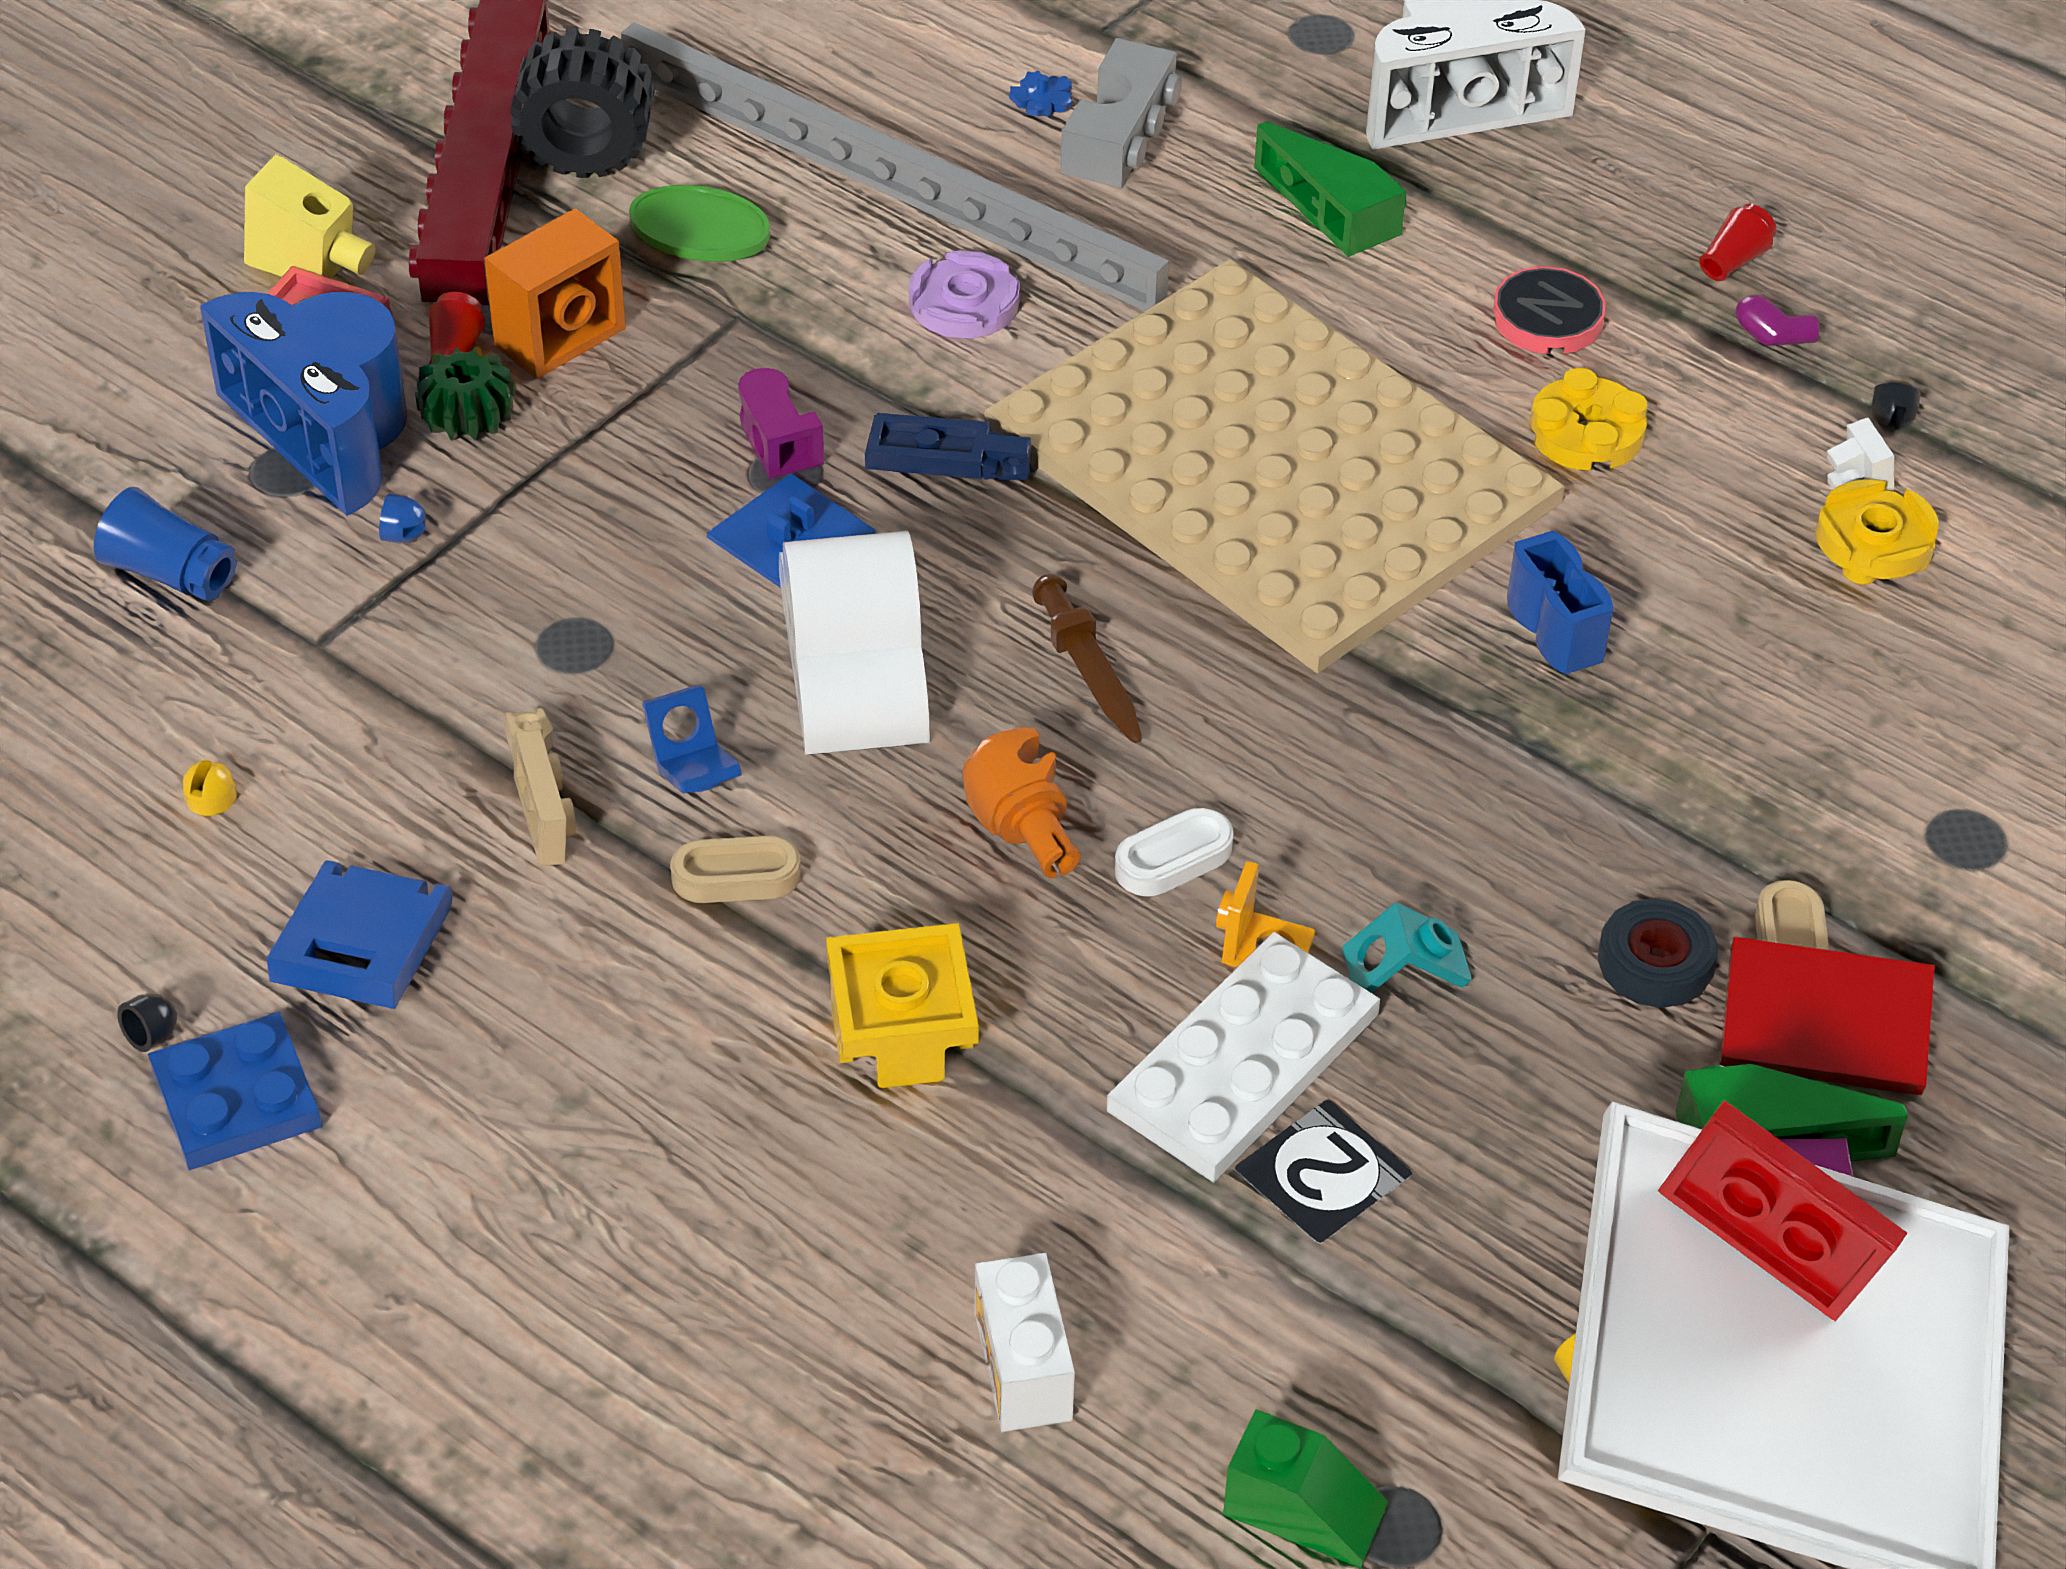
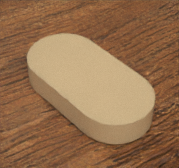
M778 836L694 840L678 848L670 862L671 880L674 890L682 898L695 903L780 898L793 891L801 878V863L798 849L790 841Z
M1783 880L1771 883L1761 891L1755 912L1757 940L1829 950L1824 905L1821 897L1815 890L1797 881Z

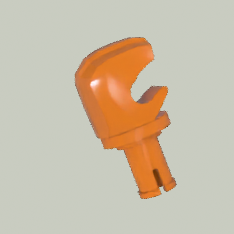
M1022 727L993 734L981 741L964 764L962 778L968 806L979 822L993 835H1000L1008 843H1027L1046 877L1056 878L1057 871L1052 865L1053 863L1057 866L1061 876L1068 874L1078 865L1081 853L1072 844L1059 823L1067 809V799L1060 788L1053 783L1056 770L1055 753L1050 752L1043 756L1039 762L1033 764L1034 759L1038 758L1039 732L1036 728Z

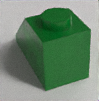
M1255 1409L1228 1465L1223 1515L1362 1568L1388 1509V1501L1325 1435Z

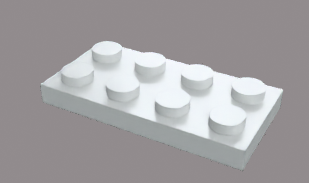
M1273 932L1107 1095V1112L1214 1183L1378 1016L1380 998Z

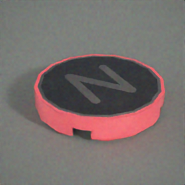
M1540 266L1521 269L1505 277L1495 291L1493 313L1495 315V325L1499 333L1513 345L1540 354H1548L1549 348L1564 347L1563 354L1577 352L1596 340L1603 330L1606 301L1599 288L1586 277L1564 268Z

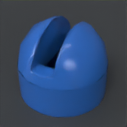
M388 493L383 502L380 515V540L400 544L411 543L419 538L426 527L424 508L412 498Z

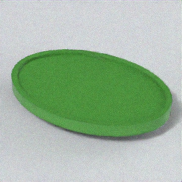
M669 185L654 188L637 196L632 201L629 209L630 224L638 237L660 251L681 258L707 262L744 259L763 250L770 240L769 221L760 208L743 197L712 187Z

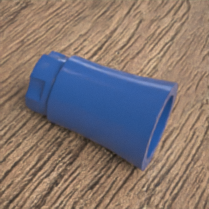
M129 487L123 490L111 501L99 521L94 537V555L99 563L131 571L165 584L185 595L194 594L207 601L217 599L223 589L231 583L238 562L234 557L235 549L232 546L220 542L215 534L190 523L165 508L138 487Z

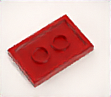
M1733 937L1730 948L1719 1065L1727 1067L1754 1064L1812 1080L1922 1096L1927 1083L1935 965Z
M1725 1100L1658 1189L1661 1195L1835 1322L1893 1255L1907 1235V1232Z

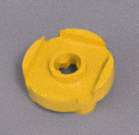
M1569 369L1565 372L1562 380L1548 384L1535 396L1530 414V430L1532 429L1536 434L1535 445L1539 451L1557 464L1571 469L1591 471L1592 462L1611 460L1610 469L1619 467L1636 457L1643 446L1647 427V400L1638 392L1630 391L1616 382L1597 377L1589 369ZM1580 420L1593 421L1586 426L1578 423Z
M1875 479L1855 480L1839 485L1828 494L1825 505L1820 510L1815 531L1818 545L1832 562L1842 567L1843 575L1849 581L1857 584H1870L1877 578L1895 579L1905 577L1927 569L1934 552L1939 521L1932 506L1918 493L1907 488L1905 489L1904 496L1896 492L1886 491L1887 482ZM1867 525H1871L1876 530L1883 531L1884 533L1872 531L1867 528Z

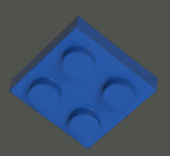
M280 1012L148 1053L155 1080L188 1171L322 1128L319 1109Z

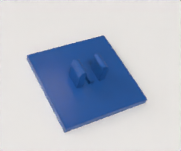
M790 473L708 531L707 538L781 588L779 552H783V542L875 534V529Z

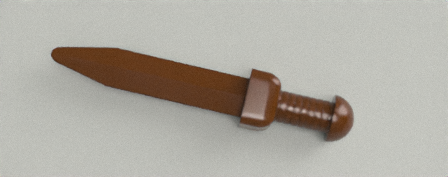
M1054 574L1041 576L1033 585L1032 596L1035 603L1045 606L1051 617V642L1058 653L1068 651L1107 718L1131 742H1141L1142 735L1133 702L1096 642V621L1091 612L1084 607L1073 608L1065 594L1067 584L1061 577Z

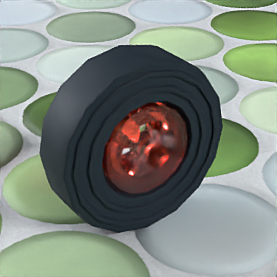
M1656 898L1638 900L1615 910L1605 923L1600 937L1598 963L1604 979L1618 994L1637 1004L1658 1008L1679 1006L1699 997L1713 979L1717 962L1718 943L1711 926L1696 911L1673 901ZM1652 948L1665 951L1664 956L1656 957L1651 955Z

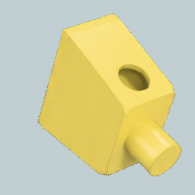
M277 154L245 186L244 263L251 267L281 277L291 266L331 279L342 267L362 275L368 270L373 261L375 245L352 234L353 204L348 197Z

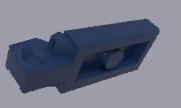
M877 413V415H874L865 450V469L982 479L983 477L985 480L996 477L1000 480L1028 479L1032 461L1031 438L1006 436L990 430V422Z

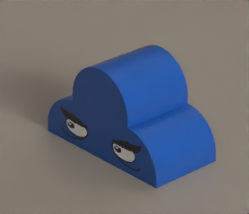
M239 292L224 295L200 305L216 394L346 516L368 504L378 493L382 484L383 473L379 450L388 446L401 434L407 421V407L396 329L390 311L379 301L369 296L352 292L324 293L307 298L293 306L285 300L270 294Z

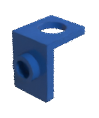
M695 685L646 700L642 703L658 772L682 794L706 791L718 786L723 781L742 775L739 762L717 744L704 687ZM686 706L691 708L696 715L697 722L693 733L689 737L678 741L667 738L663 731V720L666 714L675 707Z

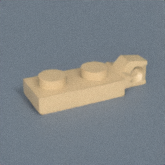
M542 708L536 709V711L513 714L512 712L505 713V733L514 761V780L538 864H542L543 867L565 864L566 837L575 836L576 821L571 799L560 798L559 791H562L563 783L558 754H547L553 746V727Z

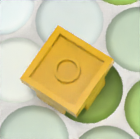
M959 923L826 937V956L831 983L832 1019L839 1063L853 1062V1058L875 1056L876 1077L880 1088L940 1082L945 1078V1050L947 1048L959 1046L960 1050L973 1048V1044H979V1025Z

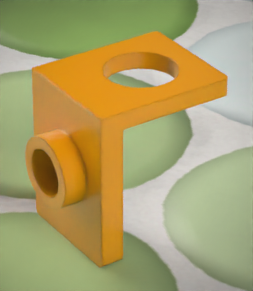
M1246 861L1235 891L1226 890L1222 897L1216 918V928L1225 930L1222 954L1223 964L1238 967L1257 949L1256 944L1258 941L1266 936H1270L1273 932L1309 953L1314 940L1315 930L1313 928L1253 912L1259 864Z

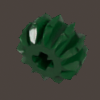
M455 346L453 354L448 356L433 354L431 365L419 367L417 392H415L417 410L420 411L421 419L428 423L431 433L446 431L451 441L460 435H470L476 441L479 432L497 433L500 422L511 420L513 395H515L514 379L510 376L509 368L502 364L499 354L484 356L480 347H476L470 352H461Z

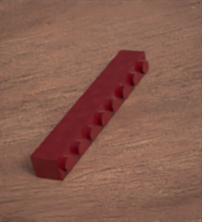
M479 0L478 7H471L469 10L468 32L470 39H463L460 49L462 72H454L452 80V99L454 105H446L445 139H438L436 142L435 165L437 174L429 173L426 188L428 209L421 208L418 215V238L420 242L419 245L412 244L409 251L410 278H418L421 302H437V299L444 293L462 292L474 297L480 304H489L484 258L501 249L523 149L518 144L520 135L513 134L511 128V104L523 57L528 56L529 48L536 41L543 44L545 35L550 33L547 0Z

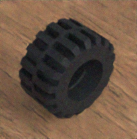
M568 28L565 31V36L552 32L545 35L543 44L536 41L529 48L528 56H524L521 62L510 115L512 116L511 128L513 134L520 135L518 144L525 152L533 151V160L543 166L549 163L554 166V172L562 175L565 174V171L576 172V178H588V174L593 172L598 177L610 175L611 167L621 171L629 166L630 158L636 159L642 151L643 142L646 141L655 93L654 83L650 82L652 73L648 64H639L641 55L634 48L626 50L622 47V39L614 35L610 39L601 37V31L589 29V34H582L578 28ZM565 99L586 100L600 108L580 107Z

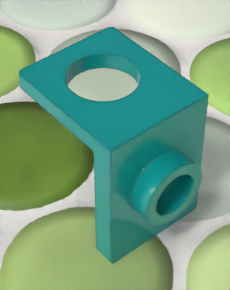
M1398 902L1390 906L1342 947L1351 981L1370 993L1408 963L1461 988L1472 981L1458 932L1449 928L1440 919L1424 916ZM1384 938L1386 944L1384 957L1374 970L1367 972L1364 967L1365 954L1375 940Z

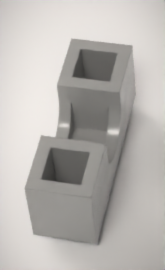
M1115 39L1098 68L1097 103L1080 99L1062 129L1061 174L1122 189L1132 169L1139 170L1141 168L1150 137L1157 138L1159 136L1165 110L1168 106L1174 107L1179 99L1182 76L1175 74L1177 52L1125 39Z

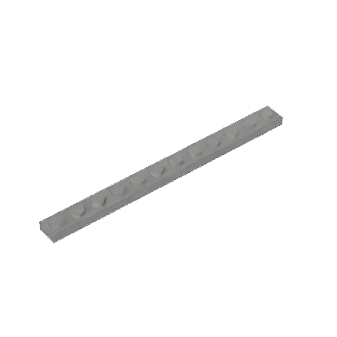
M633 22L621 32L622 47L626 50L634 48L641 55L639 64H648L652 73L650 82L654 83V89L1138 309L1146 311L1167 298L1169 260L640 24Z

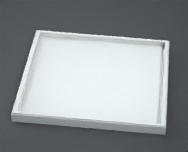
M1611 1102L1603 1114L1558 1480L1848 1569H1995L2009 1225L1815 1165L1907 1232L1897 1250L1835 1322L1658 1192L1660 1186L1702 1129Z

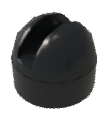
M1883 383L1875 386L1872 398L1873 417L1882 427H1887L1891 419H1894L1895 430L1909 426L1915 420L1919 409L1920 391L1913 386L1901 383Z
M149 992L120 1004L117 1010V1019L127 1041L136 1050L147 1052L164 1043L172 1035L177 1022V1011L173 1003L166 997Z

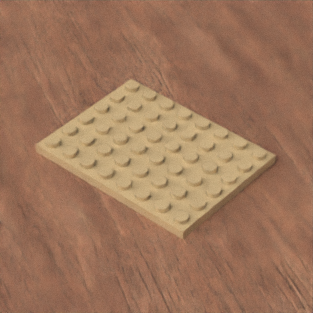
M1228 259L984 410V422H990V430L1006 436L1031 438V462L1317 674L1560 505L1565 487L1231 259Z

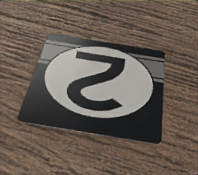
M1328 1100L1323 1101L1235 1166L1236 1172L1317 1243L1326 1241L1412 1175V1171Z

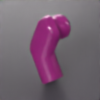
M1759 295L1745 297L1736 306L1735 314L1738 322L1762 345L1777 346L1815 343L1818 340L1819 324L1815 315L1786 316L1768 299Z

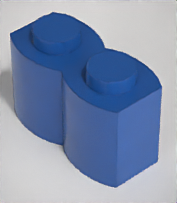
M1550 531L1515 542L1507 591V603L1515 619L1526 629L1536 634L1538 649L1545 660L1558 671L1569 674L1604 662L1613 603L1610 594L1603 584L1594 576L1582 570V560L1576 548L1562 535L1555 531Z

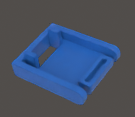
M326 860L267 956L269 982L396 1009L450 911L452 905L451 886L436 884L430 895H428V885L424 880L354 865L349 866L344 876H342L341 863ZM315 948L369 959L371 962L367 969L321 960L316 958Z

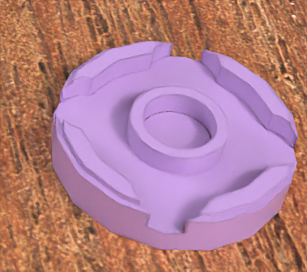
M953 251L945 253V260L933 264V258L921 263L911 275L909 307L915 320L929 331L951 338H977L991 335L1008 326L1018 314L1020 282L1017 276L1014 277L1009 273V266L991 255L976 251Z

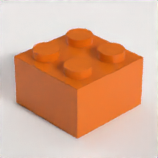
M576 208L484 258L494 346L536 379L626 329L619 241Z

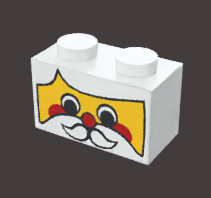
M1046 1253L975 1263V1317L1001 1432L1073 1421L1075 1371Z

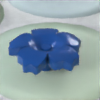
M1040 71L1027 72L1025 78L1020 80V86L1010 87L1009 99L1018 108H1026V114L1033 116H1050L1052 111L1058 113L1065 112L1073 106V99L1070 93L1072 82L1067 79V76L1048 77L1042 75Z

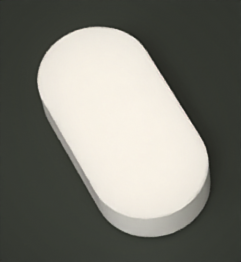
M1193 808L1183 811L1123 840L1115 854V877L1125 890L1140 896L1163 894L1222 866L1232 853L1233 827L1224 815L1211 809Z

